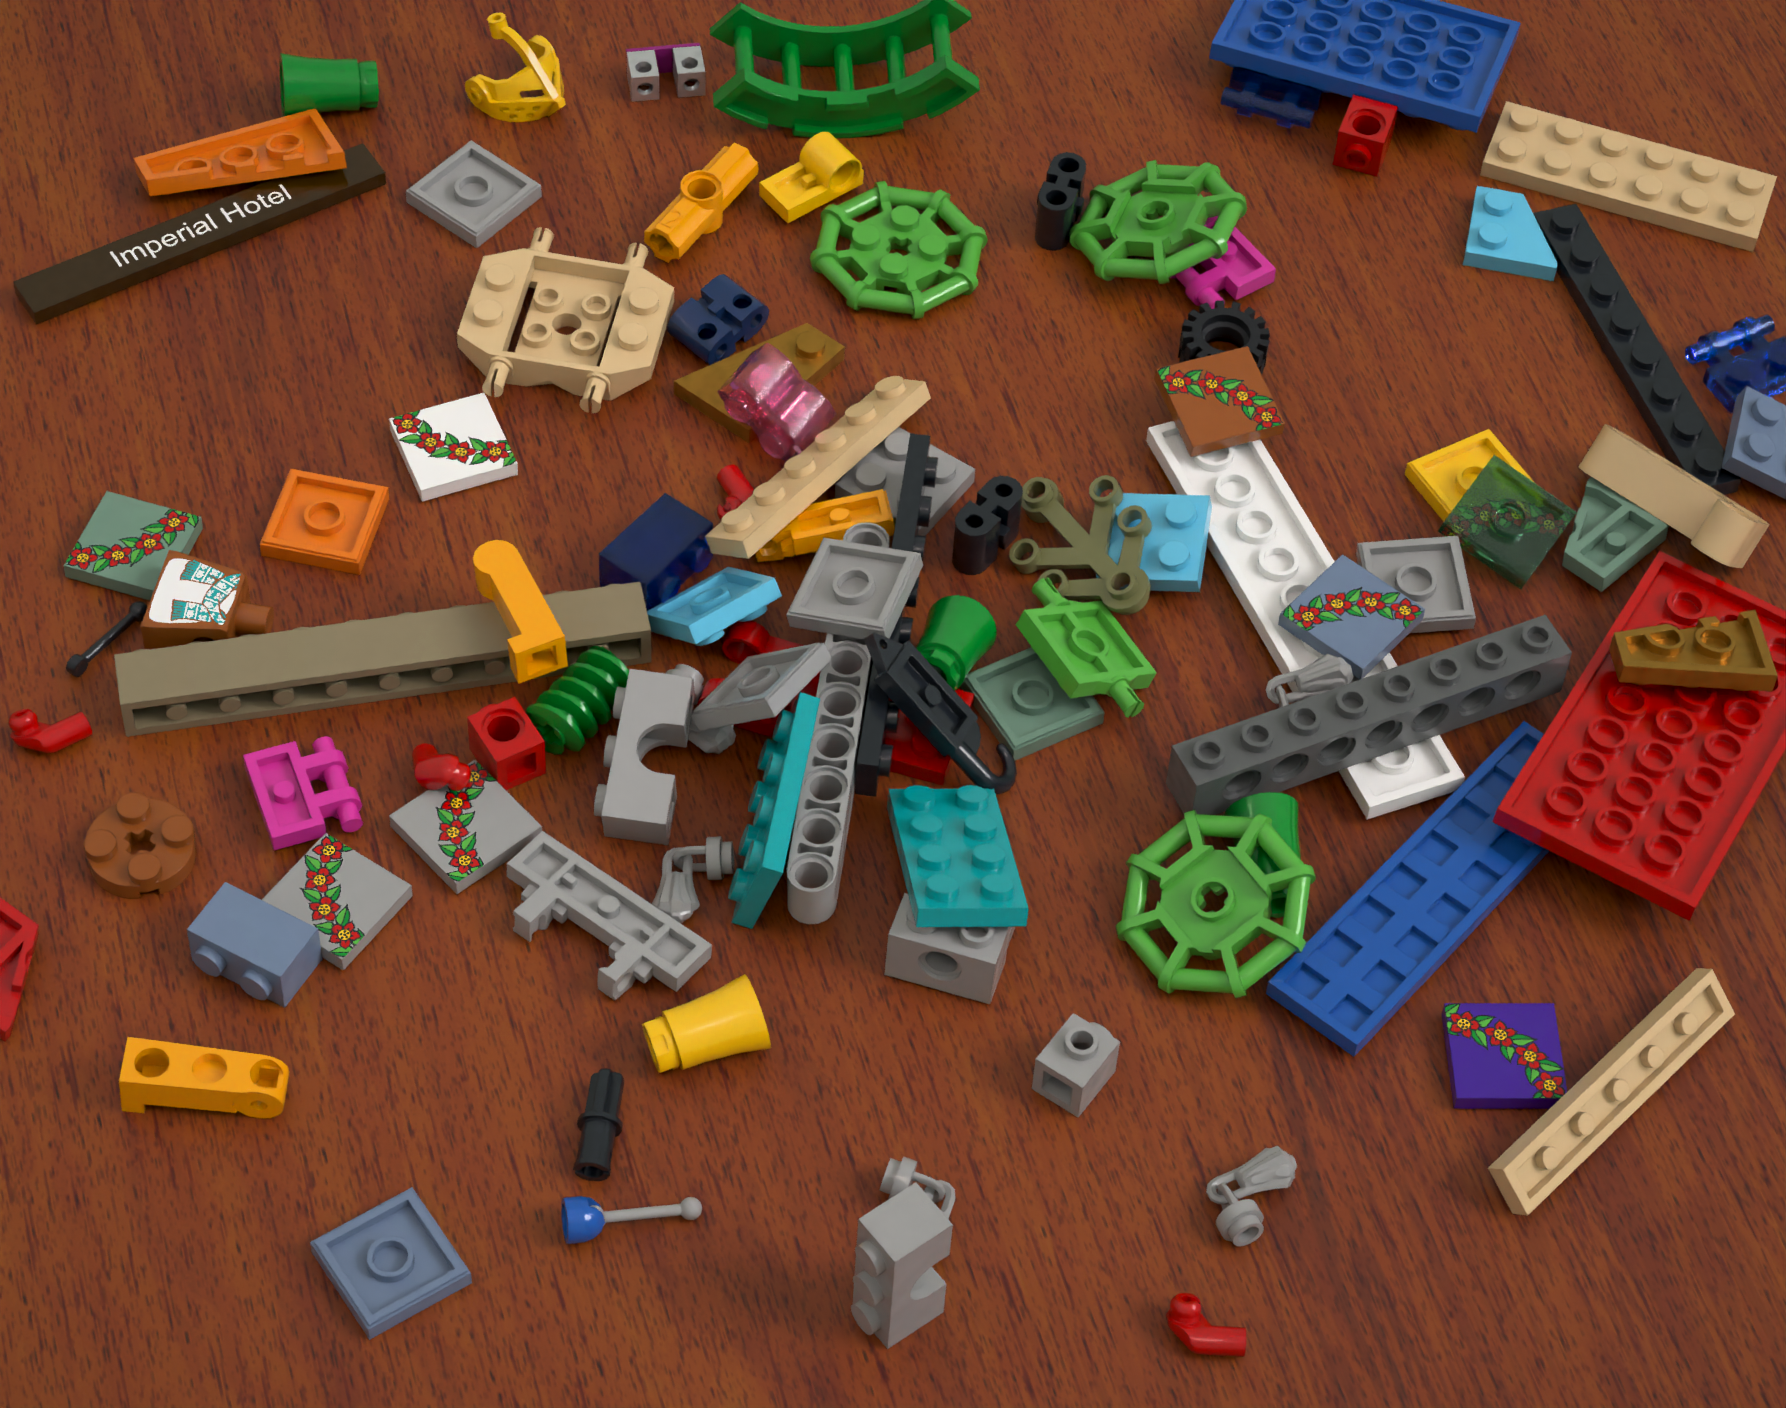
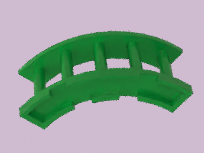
M923 0L904 11L876 21L846 26H812L773 18L740 2L709 28L711 36L734 47L736 75L713 93V105L731 117L753 126L767 129L768 124L792 128L793 135L800 137H813L820 132H829L835 138L872 136L903 129L904 121L920 117L924 114H927L929 119L934 118L961 104L980 90L978 76L955 62L952 58L950 33L971 20V12L954 0ZM932 44L934 63L906 77L904 54ZM753 55L781 62L783 84L754 73ZM886 60L888 84L867 89H854L853 65ZM800 65L834 67L836 91L802 89Z

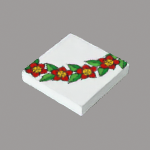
M485 393L389 418L391 434L422 502L518 475L517 461Z

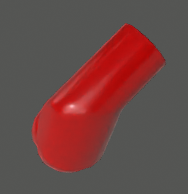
M735 464L725 466L717 474L716 480L729 496L725 498L727 501L724 506L718 504L717 515L721 522L722 517L726 513L737 509L753 495L754 491L753 486Z
M30 709L16 711L8 720L9 727L13 731L10 737L19 747L44 753L58 752L92 736L91 726L81 711L52 725L38 722L37 715Z
M428 743L417 745L412 752L415 779L425 789L438 790L446 785L453 791H459L467 785L471 777V769L467 764L459 762L458 756L450 753L438 754L437 749Z
M1179 1293L1171 1299L1170 1310L1166 1313L1168 1327L1191 1352L1200 1355L1245 1356L1246 1327L1212 1326L1201 1314L1200 1299L1191 1293Z

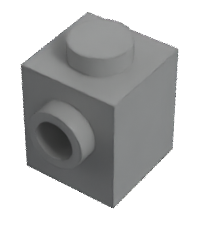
M1073 1013L1035 1059L1032 1089L1076 1117H1079L1115 1073L1120 1041L1115 1039L1102 1025L1095 1022L1089 1023Z

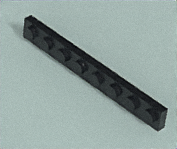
M1577 204L1533 213L1558 263L1556 270L1667 460L1723 495L1737 492L1741 477L1721 468L1725 453L1723 447Z
M910 433L892 549L920 553L923 562L926 536H918L919 526L929 527L932 497L924 496L925 487L935 488L938 457L929 456V435ZM920 577L917 578L890 636L891 640L901 644L907 641L911 642L913 618L905 617L906 607L916 608ZM874 663L857 758L855 794L876 797L879 776L890 777L893 745L885 744L886 733L896 734L900 709L874 681L878 674Z

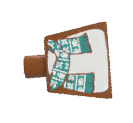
M169 550L141 623L144 648L151 650L186 645L191 642L237 638L241 634L259 635L271 633L274 609L269 606L251 604L248 579L242 571L178 551Z

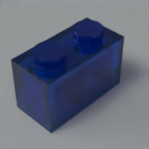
M664 493L599 553L600 587H605L609 584L640 582L647 611L676 596L680 586L692 574L702 572L709 565L714 554L710 552V546L707 544L705 535L713 529V523L667 493Z

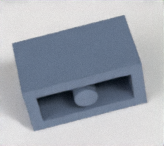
M227 882L221 886L187 928L192 961H194L199 969L214 977L221 975L239 984L247 994L255 999H269L284 1008L322 961L318 928Z

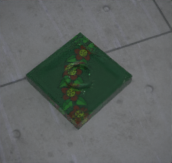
M1493 455L1443 522L1438 532L1445 537L1458 536L1462 549L1519 589H1522L1577 512Z

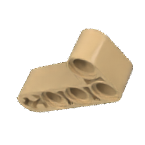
M1604 424L1579 465L1582 471L1690 538L1692 540L1691 544L1695 548L1729 567L1743 568L1769 527V524L1756 514L1635 439L1607 424Z

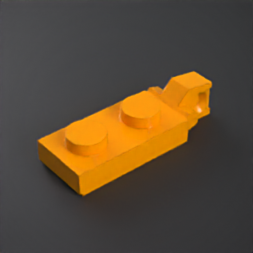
M880 489L810 504L755 553L757 561L783 560L784 557L816 553L823 538L843 540L845 532L851 526L858 523L870 522L878 524L886 530L889 536H893L895 526L886 490Z

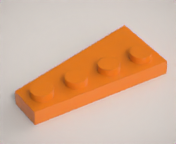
M316 108L133 158L136 173L150 197L347 168L343 149Z

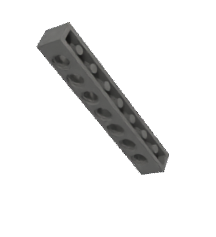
M1543 615L1172 745L1166 785L1183 813L1195 809L1197 814L1217 815L1225 812L1230 805L1244 797L1266 792L1278 793L1561 692L1572 652L1548 617Z

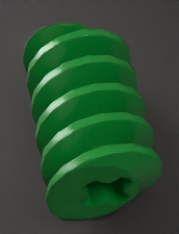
M593 646L589 650L584 651L578 657L576 663L570 665L563 673V676L557 678L549 690L544 691L538 697L535 704L529 705L526 708V714L545 741L546 752L561 755L564 752V748L573 752L580 751L585 745L584 737L593 738L599 730L598 724L603 725L610 721L617 687L626 688L629 675L627 667L611 651L601 646Z

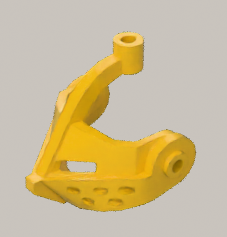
M504 13L491 14L487 20L492 38L503 39L509 43L520 55L526 67L507 79L493 80L481 74L473 76L465 82V91L468 98L478 109L492 118L502 121L529 122L539 120L545 116L549 117L566 105L563 98L564 84L559 58L556 56L554 48L541 35H535L526 43L514 29L508 27ZM541 89L544 93L543 96L521 97L520 95L521 91Z

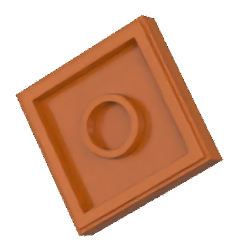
M290 469L261 539V556L360 575L389 501L388 487Z

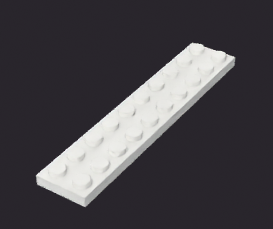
M1174 421L1149 427L1146 442L1177 495H1210L1212 512L1207 546L1281 673L1285 674L1300 670L1324 656L1279 626L1278 622L1280 613L1334 563V560L1261 439L1190 457ZM1390 652L1364 678L1397 667L1398 665ZM1353 676L1351 683L1359 679ZM1295 681L1288 683L1292 692L1298 691ZM1440 735L1339 771L1367 820L1455 792L1465 779L1464 774Z

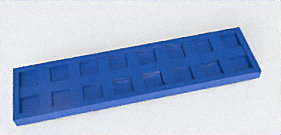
M1523 721L1307 942L1303 951L1296 953L1269 980L1266 994L1355 1057L1549 852V850L1492 822L1498 806L1544 734Z

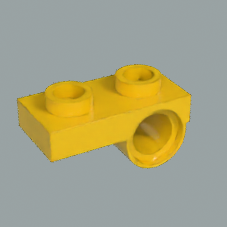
M820 132L806 142L801 150L799 162L759 182V196L787 223H790L862 185L864 170L862 169V163L831 133Z

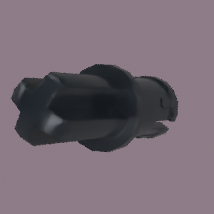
M602 1068L598 1073H594L591 1076L586 1109L577 1120V1127L581 1131L573 1170H575L577 1176L588 1181H603L610 1176V1164L615 1137L620 1135L623 1128V1123L618 1117L624 1088V1078L622 1074L612 1072L608 1068Z

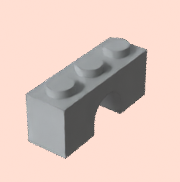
M630 669L626 688L617 687L613 706V718L620 719L617 736L608 735L603 761L604 767L610 768L607 785L598 784L594 803V816L602 818L605 837L668 845L677 800L675 775L651 771L641 763V760L647 752L658 746L687 747L692 720L691 714L695 704L693 677Z
M917 1182L858 1219L851 1312L859 1327L867 1335L875 1334L887 1349L944 1312L946 1283L932 1266L950 1255L953 1224Z

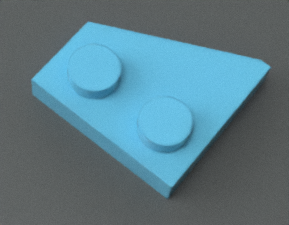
M1477 186L1463 265L1554 281L1558 263L1524 194Z

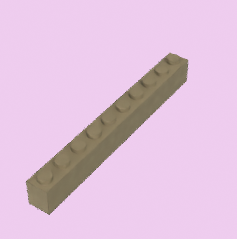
M640 582L609 584L605 587L576 591H558L553 594L543 595L565 635L568 666L534 679L563 675L570 665L576 663L578 657L584 651L589 650L593 646H601L611 651L625 666L651 662V627ZM489 602L468 606L456 605L446 609L417 613L405 612L396 616L350 620L345 623L316 627H298L288 631L259 635L247 634L237 638L191 642L186 645L151 650L139 649L129 653L114 654L126 737L516 682L517 680L510 667L507 639L512 638L495 603Z

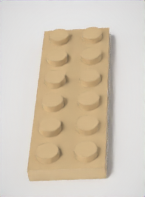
M1506 101L1483 160L1480 173L1484 177L1751 252L1754 251L1777 176L1508 101Z

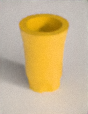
M745 974L713 992L680 1006L662 1011V1016L655 1017L654 1020L642 1024L644 1036L658 1073L670 1069L674 1070L679 1068V1066L681 1070H685L727 1056L771 1048L767 1025L751 982Z

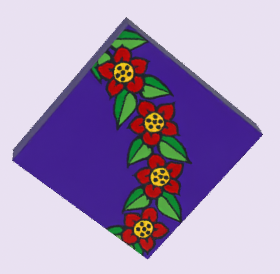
M1444 1003L1441 1015L1454 1109H1550L1567 1093L1554 1003Z

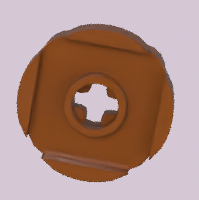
M130 792L119 798L116 805L103 811L93 821L84 839L86 859L95 882L107 892L122 898L141 899L140 892H151L158 889L159 895L169 892L179 886L189 876L196 862V838L192 821L175 805L160 799L147 798L139 792ZM136 842H150L153 848L150 852L140 850L135 855L130 854L131 845Z

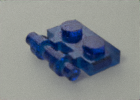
M1234 67L1231 72L1229 87L1224 88L1220 104L1237 109V114L1252 117L1254 113L1277 120V125L1291 128L1294 124L1310 129L1315 111H1318L1326 93L1300 83L1280 80L1242 67Z
M1767 314L1756 319L1748 316L1736 321L1732 329L1722 333L1718 331L1709 332L1700 336L1698 343L1690 345L1685 349V356L1689 363L1694 365L1705 360L1710 367L1706 368L1702 382L1730 414L1734 411L1736 397L1746 386L1768 397H1773L1786 391V337L1783 336L1771 342H1768L1763 337L1775 330L1774 321ZM1741 346L1745 353L1735 357L1728 351Z

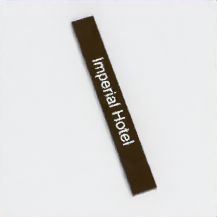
M362 143L344 150L347 168L268 180L13 282L15 294L37 325L386 184L385 171Z

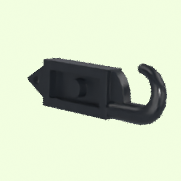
M875 632L865 637L864 640L878 673L874 681L943 757L948 755L974 785L984 789H994L996 795L1007 792L1015 783L1017 769L1013 755L1006 745L1000 743L996 746V751L1003 765L1001 776H996L976 755L981 740L980 727L976 722L979 717L910 641L901 644Z

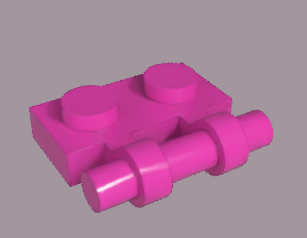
M1218 216L1208 218L1204 226L1213 229ZM1234 227L1227 242L1228 251L1219 259L1211 257L1200 263L1207 270L1206 272L1199 275L1193 267H1190L1170 277V279L1177 278L1186 288L1185 295L1196 306L1208 303L1211 309H1214L1215 301L1223 300L1217 293L1218 291L1225 289L1235 300H1238L1273 283L1276 268Z
M325 736L316 739L312 744L315 754L301 757L296 741L243 755L245 769L274 851L321 838L326 833L324 818L332 816L339 819L341 827L345 832H354L362 827L363 821L359 813L362 808L357 790L349 786L346 778L349 767L343 752L336 750L332 738ZM319 779L325 782L328 791L314 794L310 781Z

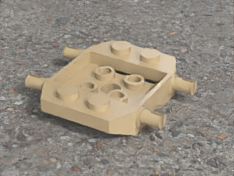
M542 227L534 230L530 248L483 256L457 332L458 348L486 376L482 390L488 396H492L493 389L494 397L501 396L505 383L525 387L554 384L574 395L583 396L579 404L581 409L589 413L592 403V413H597L600 411L602 399L611 401L651 379L674 304V287L643 268L649 251L641 243L639 244L638 251L637 243L630 244L625 262L617 264L550 253L549 249L554 239V234L551 230L545 228L542 237ZM528 287L536 288L515 352H508L507 350ZM565 326L577 329L569 335L556 332L557 329Z

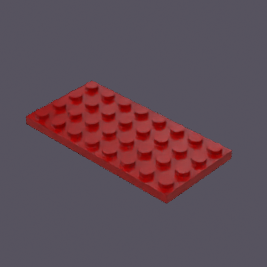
M1659 551L1498 806L1492 822L1690 921L1786 751V611ZM1756 610L1778 675L1772 692L1737 691L1734 689L1705 687L1686 688L1683 686L1657 684L1636 685L1618 681L1609 647L1614 632L1670 624L1680 630L1696 627L1698 619L1716 616L1720 623L1736 621L1739 612Z

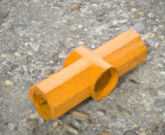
M735 142L730 147L724 146L702 170L690 172L683 177L680 186L681 193L644 231V242L651 248L655 257L667 263L672 259L679 260L702 234H709L720 228L723 223V211L758 174V162L753 159L749 150Z

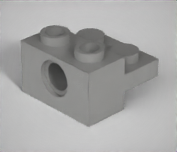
M904 893L888 934L884 975L990 1004L1005 965L1007 948L1015 927H916L909 896L907 893Z

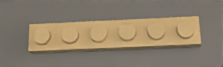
M890 376L880 380L875 385V389L859 403L850 406L845 411V415L829 429L820 432L812 444L799 455L786 461L782 470L768 482L756 487L753 495L737 509L726 513L722 517V522L705 535L710 552L712 554L746 559L753 556L931 399L926 382L903 379L900 376Z
M1696 968L1488 1167L1512 1214L1528 1216L1735 1015L1713 969Z

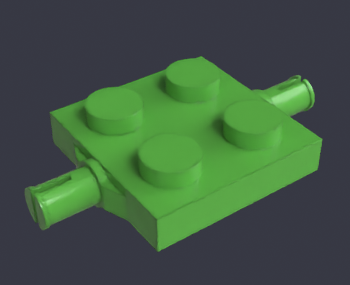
M1042 578L1037 581L1032 587V593L1036 595L1044 608L1024 610L1016 626L1029 642L1033 651L1038 654L1058 681L1059 686L1070 699L1107 694L1114 699L1125 717H1134L1140 713L1144 703L1133 690L1148 688L1157 672L1104 605L1103 601L1085 603L1068 601V599L1061 596L1049 578H1046V580Z

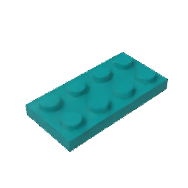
M800 692L791 710L783 709L779 713L772 739L767 738L762 747L757 769L765 771L763 782H756L748 804V812L755 813L753 825L747 824L738 849V855L746 858L743 869L737 868L728 894V899L736 901L731 923L752 929L783 874L820 698Z
M921 785L909 786L906 789H888L887 810L916 927L1027 926L1029 907L994 789H984L975 785H966L959 789H931Z

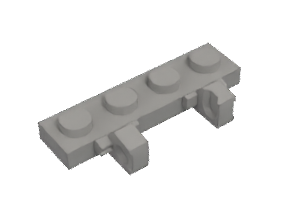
M544 831L540 832L507 863V877L525 889L521 893L523 903L513 911L515 916L513 931L531 942L532 934L538 929L546 930L553 918L561 924L568 918L609 946V956L614 959V962L609 967L599 968L597 986L600 991L613 1000H616L631 988L636 979L645 984L652 976L677 992L711 958L712 944Z

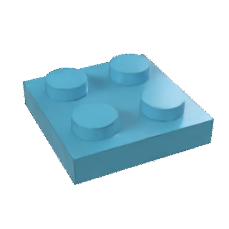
M1123 493V500L1116 507L1108 550L1110 558L1118 565L1124 541V535L1117 523L1120 512L1129 506H1140L1146 511L1152 522V529L1144 540L1140 569L1149 578L1150 591L1200 592L1212 512L1210 495ZM1141 519L1132 521L1128 527L1137 526ZM1129 584L1124 585L1119 590L1127 588Z
M726 567L648 610L647 614L651 632L693 643L697 646H703L720 639L725 634L723 629L735 622H746L760 617L768 610L766 605L782 597V594L774 577Z

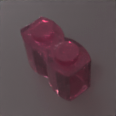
M769 343L753 351L717 391L729 415L735 420L751 426L759 438L761 447L769 455L780 458L785 462L805 450L836 415L834 408L826 397L812 384L802 379L792 362Z

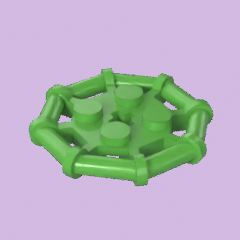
M1156 160L1147 161V167L1107 186L1099 184L1090 191L1091 200L1079 223L1075 224L1069 232L1070 243L1075 249L1081 250L1094 266L1095 275L1105 281H1111L1115 277L1158 280L1159 284L1169 283L1170 277L1211 257L1219 259L1228 251L1227 242L1238 219L1243 217L1247 211L1245 197L1241 193L1235 192L1222 178L1218 166L1209 162L1203 163L1200 166L1157 164ZM1142 190V192H1140V193H1138V194H1136V195L1131 196L1132 194H1134V193H1136V192ZM1202 191L1210 192L1212 196L1203 197L1199 193ZM1104 213H1108L1105 218H1102ZM1218 216L1213 229L1204 226L1208 218ZM1111 238L1113 243L1107 249H1104L1098 242V240ZM1128 256L1154 257V260L1128 259L1127 257H1128Z
M885 181L875 182L874 188L839 205L829 204L820 214L822 226L816 249L810 255L812 269L815 272L822 273L847 299V306L856 311L864 307L910 314L912 319H920L924 317V312L961 294L970 295L978 287L979 283L976 275L982 249L988 241L986 232L982 227L975 226L950 201V194L941 189L933 193L887 186ZM876 207L879 214L860 223L853 220V218ZM917 209L924 210V212L922 214H919ZM941 218L957 235L946 236L936 226L937 221ZM839 235L851 240L848 250L837 251L835 249ZM893 249H902L907 251V255L903 256L898 252H889ZM961 254L960 263L957 268L954 269L945 264L948 256ZM846 270H852L860 280L856 282ZM884 286L897 288V293L884 291Z
M1194 809L1184 812L1185 818L1138 855L1132 853L1126 861L1129 873L1121 921L1115 926L1118 939L1126 941L1158 980L1157 985L1159 989L1169 994L1174 990L1234 994L1237 999L1246 996V990L1294 952L1301 953L1307 944L1303 939L1310 884L1316 880L1313 867L1304 864L1272 827V819L1261 813L1255 817L1197 814ZM1204 836L1241 839L1236 847L1227 846L1228 850H1215L1213 845H1205ZM1191 841L1193 848L1167 869L1160 866V864ZM1261 846L1279 867L1280 871L1265 875L1251 859L1256 848ZM1149 880H1155L1160 883L1162 890L1160 903L1157 900L1156 909L1144 913ZM1288 889L1283 924L1280 925L1269 920L1272 914V893ZM1210 891L1217 896L1224 892L1228 893V897L1224 900L1225 906L1217 912L1213 910L1205 912L1202 910L1207 905L1204 896ZM1164 927L1175 940L1177 946L1169 959L1150 937L1149 931ZM1261 934L1274 939L1239 967L1236 954ZM1192 955L1202 956L1208 960H1217L1223 957L1226 971L1185 968Z

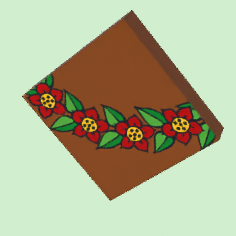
M1248 346L1156 369L1154 380L1190 457L1283 434L1285 422Z

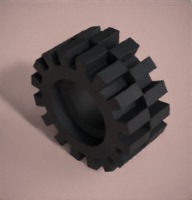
M1224 300L1215 301L1214 309H1211L1208 303L1200 305L1199 312L1193 309L1188 314V320L1185 319L1183 322L1178 352L1179 363L1226 352L1215 349L1208 344L1215 341L1232 343L1239 348L1248 346L1261 374H1263L1270 337L1269 328H1265L1266 321L1262 316L1254 319L1255 310L1250 307L1241 312V303L1232 301L1231 308H1224Z

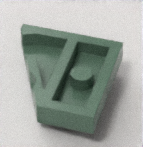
M1591 477L1587 481L1584 497L1575 517L1573 531L1569 536L1564 551L1562 566L1602 592L1666 540L1668 525Z

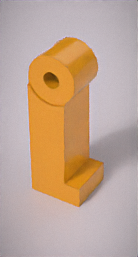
M502 540L488 541L480 545L473 556L477 589L482 596L494 601L512 638L507 639L510 667L518 684L567 667L565 635L518 550L513 544Z
M127 1037L119 1078L122 1111L145 1113L146 1105L231 1113L239 1111L249 1117L272 1118L278 1116L283 1111L290 1071L283 1061L267 1055Z

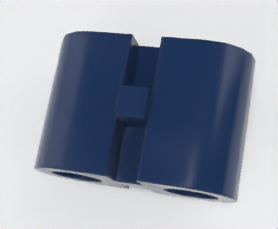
M725 274L718 275L700 290L702 297L698 301L691 297L673 313L667 325V331L671 336L708 365L732 355L736 351L735 343L739 339L746 343L764 326L769 316V309L765 304Z

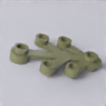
M1109 475L1100 476L1089 487L1090 497L1095 504L1090 534L1064 508V498L1055 482L1043 477H1034L1028 480L1022 487L1021 504L1027 516L1037 523L1049 522L1071 547L1039 548L1032 539L1018 540L1009 551V557L1015 568L1023 574H1030L1038 569H1051L1044 572L1038 581L1042 578H1045V580L1049 578L1052 584L1061 583L1057 590L1063 598L1068 600H1102L1109 610L1122 615H1130L1140 611L1148 602L1151 588L1149 578L1140 569L1144 540L1152 529V522L1146 511L1140 506L1133 505L1120 512L1117 523L1124 535V541L1117 565L1108 555L1116 507L1123 500V491L1114 477ZM1113 489L1109 495L1100 497L1103 491ZM1141 519L1137 526L1128 527L1132 521ZM1033 552L1028 559L1020 560L1024 554ZM1091 568L1100 578L1068 580L1066 575L1058 569ZM1129 584L1127 588L1119 590L1124 585Z

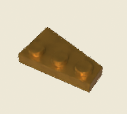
M805 323L675 380L674 395L750 443L844 360L845 346L812 325Z
M1756 610L1739 612L1736 621L1720 623L1716 616L1698 619L1696 627L1680 630L1670 624L1614 632L1609 647L1618 681L1636 685L1657 684L1683 686L1686 688L1705 687L1734 689L1737 691L1772 692L1778 676Z

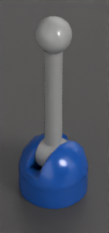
M565 1197L561 1201L562 1229L566 1244L585 1243L594 1239L602 1232L605 1223L680 1215L687 1220H695L702 1213V1204L694 1197H687L680 1204L603 1211L600 1204L590 1197Z

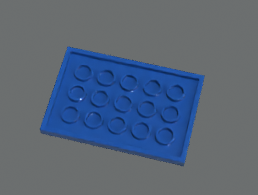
M1234 0L1212 41L1209 58L1224 62L1227 66L1233 68H1246L1264 73L1276 80H1289L1307 85L1319 92H1332L1350 98L1354 94L1398 106L1397 111L1402 112L1406 116L1413 118L1422 117L1446 124L1455 130H1469L1477 133L1516 42L1521 23L1440 0Z

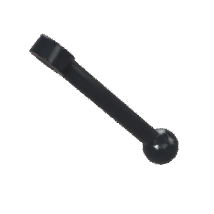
M141 601L132 603L129 607V614L82 655L75 654L69 659L66 665L67 672L75 677L81 676L86 671L88 662L135 621H143L148 606Z

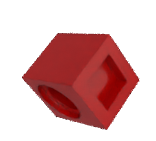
M1353 94L1338 132L1333 165L1378 177L1392 140L1398 106Z
M516 697L498 704L487 705L477 713L467 717L469 749L478 763L506 791L546 774L545 741Z

